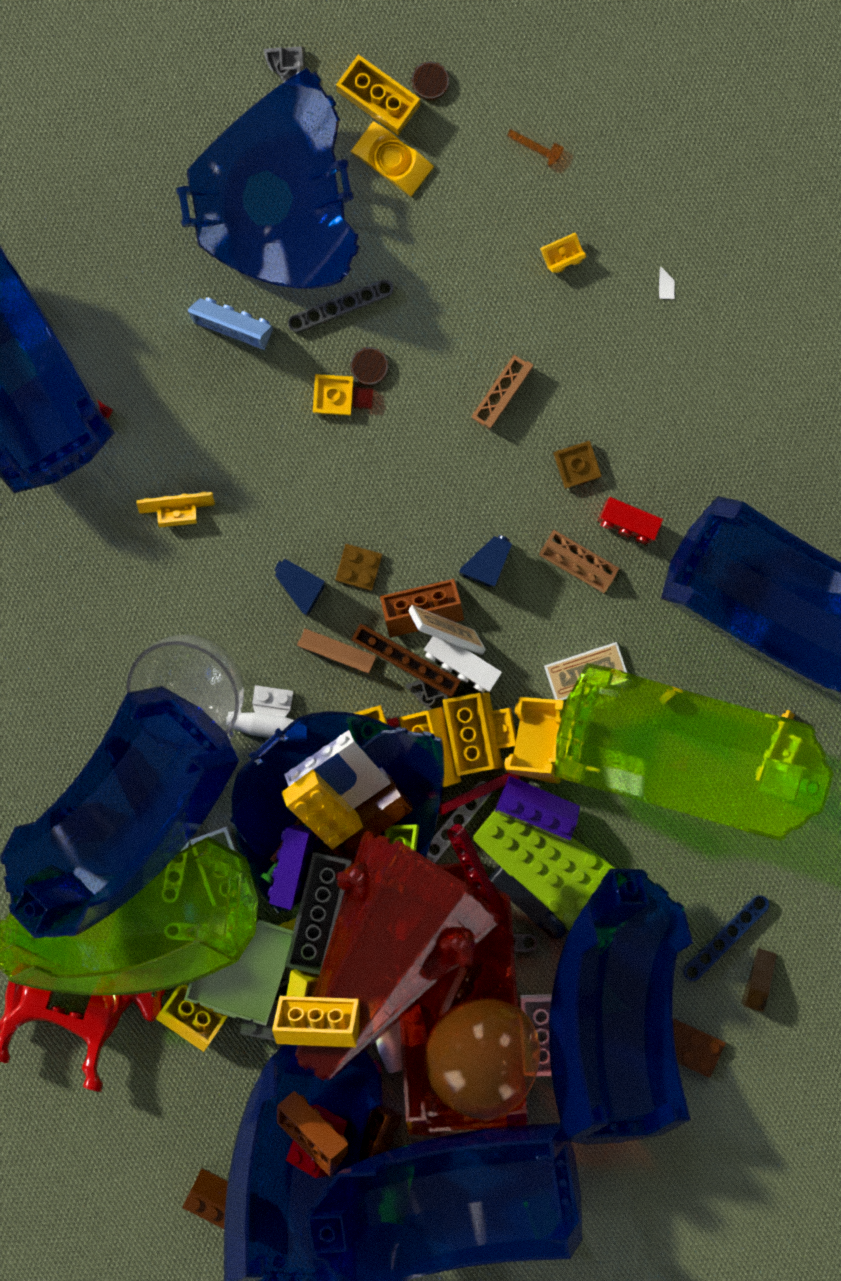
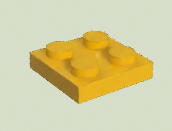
M315 374L313 413L351 416L353 377Z

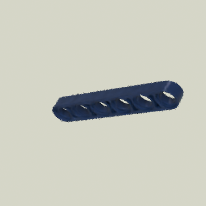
M755 895L683 968L685 978L689 981H697L769 908L768 899L762 895ZM759 898L765 901V906L762 909L755 907V901ZM744 912L751 914V920L748 923H744L741 920V915ZM730 926L738 928L736 936L728 935L727 931ZM721 939L724 941L725 945L722 950L714 948L716 940ZM704 953H708L711 956V961L707 964H703L700 960L701 955ZM695 967L697 975L692 978L687 975L688 968Z

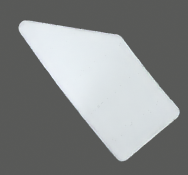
M660 267L659 298L674 299L675 281Z

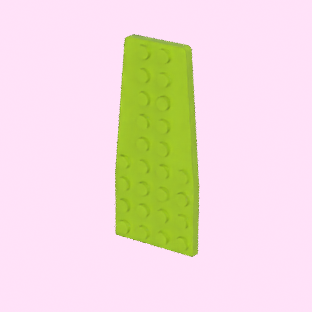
M495 810L473 836V840L490 857L554 913L570 932L598 955L603 952L648 896L602 857L573 837H571L570 841L564 842L498 814Z

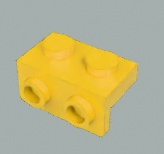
M572 233L540 248L548 270L555 273L565 270V267L570 264L577 265L583 261L582 259L587 257L581 248L576 233Z

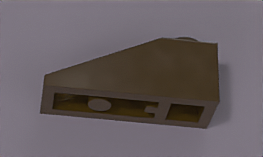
M757 948L741 1002L745 1007L764 1012L770 991L776 953Z

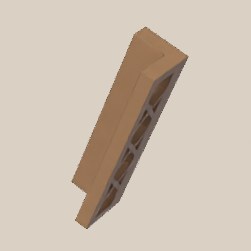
M513 355L471 418L488 430H491L534 365ZM514 361L523 366L521 371L516 374L511 372V365ZM510 378V387L501 390L500 381ZM500 393L501 400L499 403L490 405L489 397L492 394ZM489 409L490 416L486 422L477 417L481 410Z
M554 529L539 553V556L604 594L619 570L617 566ZM553 537L559 540L561 544H557L554 541H552ZM570 549L576 550L578 554L572 553ZM586 558H590L595 564L589 563ZM603 568H607L608 570L612 571V574L610 575L603 570Z
M305 628L301 639L297 643V646L368 674L376 658L375 655Z

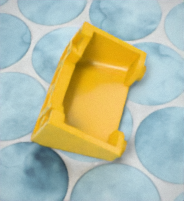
M519 697V701L515 705V715L520 720L514 754L506 757L505 769L511 774L559 784L562 777L571 726V711L564 700Z

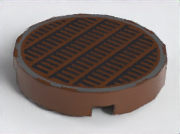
M429 61L416 67L412 74L411 83L417 96L424 100L432 101L446 93L449 85V76L442 65Z
M373 347L362 348L352 357L350 363L351 373L360 384L367 386L378 384L387 375L388 360L379 349Z

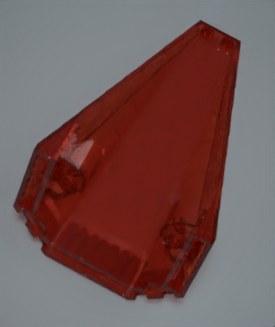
M366 831L361 838L354 864L348 866L342 872H338L335 876L338 881L336 885L345 891V895L313 997L359 999V1035L356 1047L298 1045L295 1054L298 1060L297 1064L306 1070L310 1068L315 1071L314 1075L322 1081L325 1079L328 1081L332 1080L460 967L465 968L467 965H471L474 961L473 956L495 937L502 918L498 913H493L489 910L490 905L483 898L479 897L477 900L473 894L474 889L402 842L396 840L395 843L390 844L389 838L378 835L376 838L369 831Z

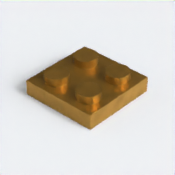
M590 440L553 452L565 489L602 477Z
M345 543L335 581L372 591L382 554Z

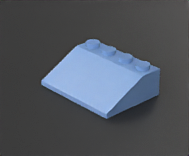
M200 298L189 307L188 313L195 324L265 350L273 330L272 325H269V321L259 318V320L253 319L251 314L244 311L240 314L235 312L233 307L225 304L222 307L210 298L205 300Z

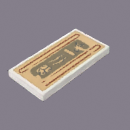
M413 605L409 608L408 611L419 631L483 655L486 649L474 629Z
M617 642L544 666L555 700H564L629 678Z

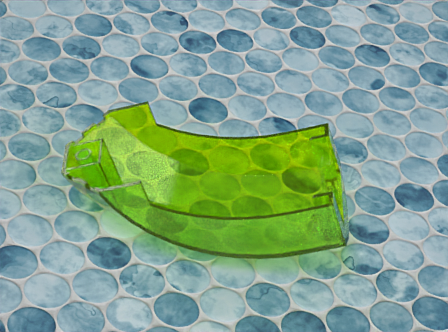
M590 663L585 665L566 700L556 736V777L778 841H782L787 837V834L793 830H798L808 823L807 820L815 815L818 816L824 811L834 773L826 762L825 752L821 743H818L815 729L811 725L686 691L617 669Z
M206 837L165 859L117 872L71 875L53 865H49L26 878L22 884L25 888L20 896L16 895L8 907L10 910L5 919H0V970L8 976L7 979L10 982L53 992L81 995L141 994L179 987L207 977L238 962L255 935L258 897L247 858L216 840Z

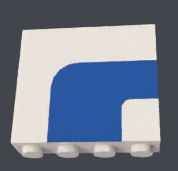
M349 730L284 774L288 786H290L314 769L353 809L391 784L386 771L382 767L379 769L354 741Z

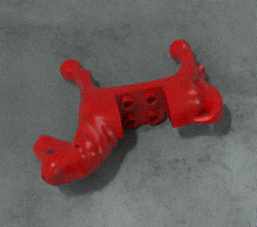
M29 963L20 965L12 972L5 993L4 1015L0 1019V1062L9 1063L10 1054L8 1047L13 1034L20 1026L32 1021L51 1022L64 1027L87 1043V1056L82 1064V1070L86 1076L83 1087L96 1092H102L103 1082L98 1076L97 1066L103 1044L111 1036L118 1025L122 1013L132 1002L140 1008L144 1019L148 1022L156 1021L158 1014L162 1010V997L168 984L167 979L162 975L164 968L161 967L154 971L137 967L125 971L106 987L93 991L84 1015L76 1011H70V1014L66 1013L65 1008L56 1005L48 1008L58 978L40 973ZM28 974H32V975H33V976H31L30 978L27 979Z

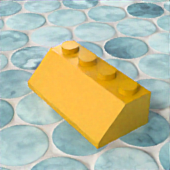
M476 693L443 699L456 776L494 769L481 694Z
M280 996L272 1028L276 1043L356 1047L359 1035V999Z

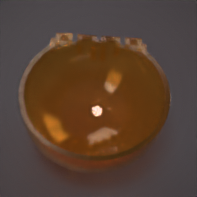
M491 997L462 999L460 1003L448 1009L433 1026L425 1049L427 1076L437 1096L457 1113L478 1120L498 1118L516 1108L530 1091L538 1072L540 1060L538 1035L529 1017L514 1004Z

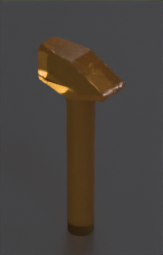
M511 129L507 134L508 137L548 157V167L559 160L564 150V147L557 143H554L550 150Z

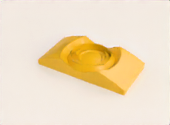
M374 121L351 150L353 155L410 197L413 196L434 168L420 153L404 144L392 132Z

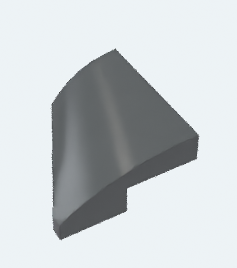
M422 680L406 684L407 689L428 710L442 707L444 712L442 700L449 699L448 695Z

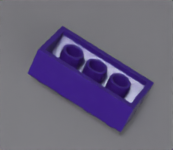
M509 776L495 812L567 842L571 840L577 825L580 806Z
M290 825L283 830L281 840L283 841L282 848H279L277 853L279 861L272 874L274 883L268 891V897H270L269 904L290 910L300 904L317 837L308 826Z

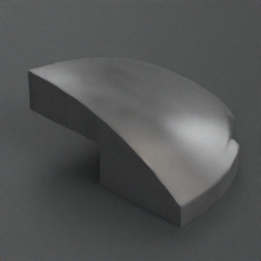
M305 47L264 49L267 64L272 72L276 71L282 77L280 79L288 84L303 85Z

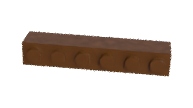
M359 624L351 639L353 642L450 697H454L463 681L365 624Z

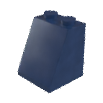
M502 535L494 536L460 568L458 575L494 589L512 545L509 542L510 539Z
M284 558L283 562L279 561L274 569L276 572L275 576L301 612L308 617L327 583Z

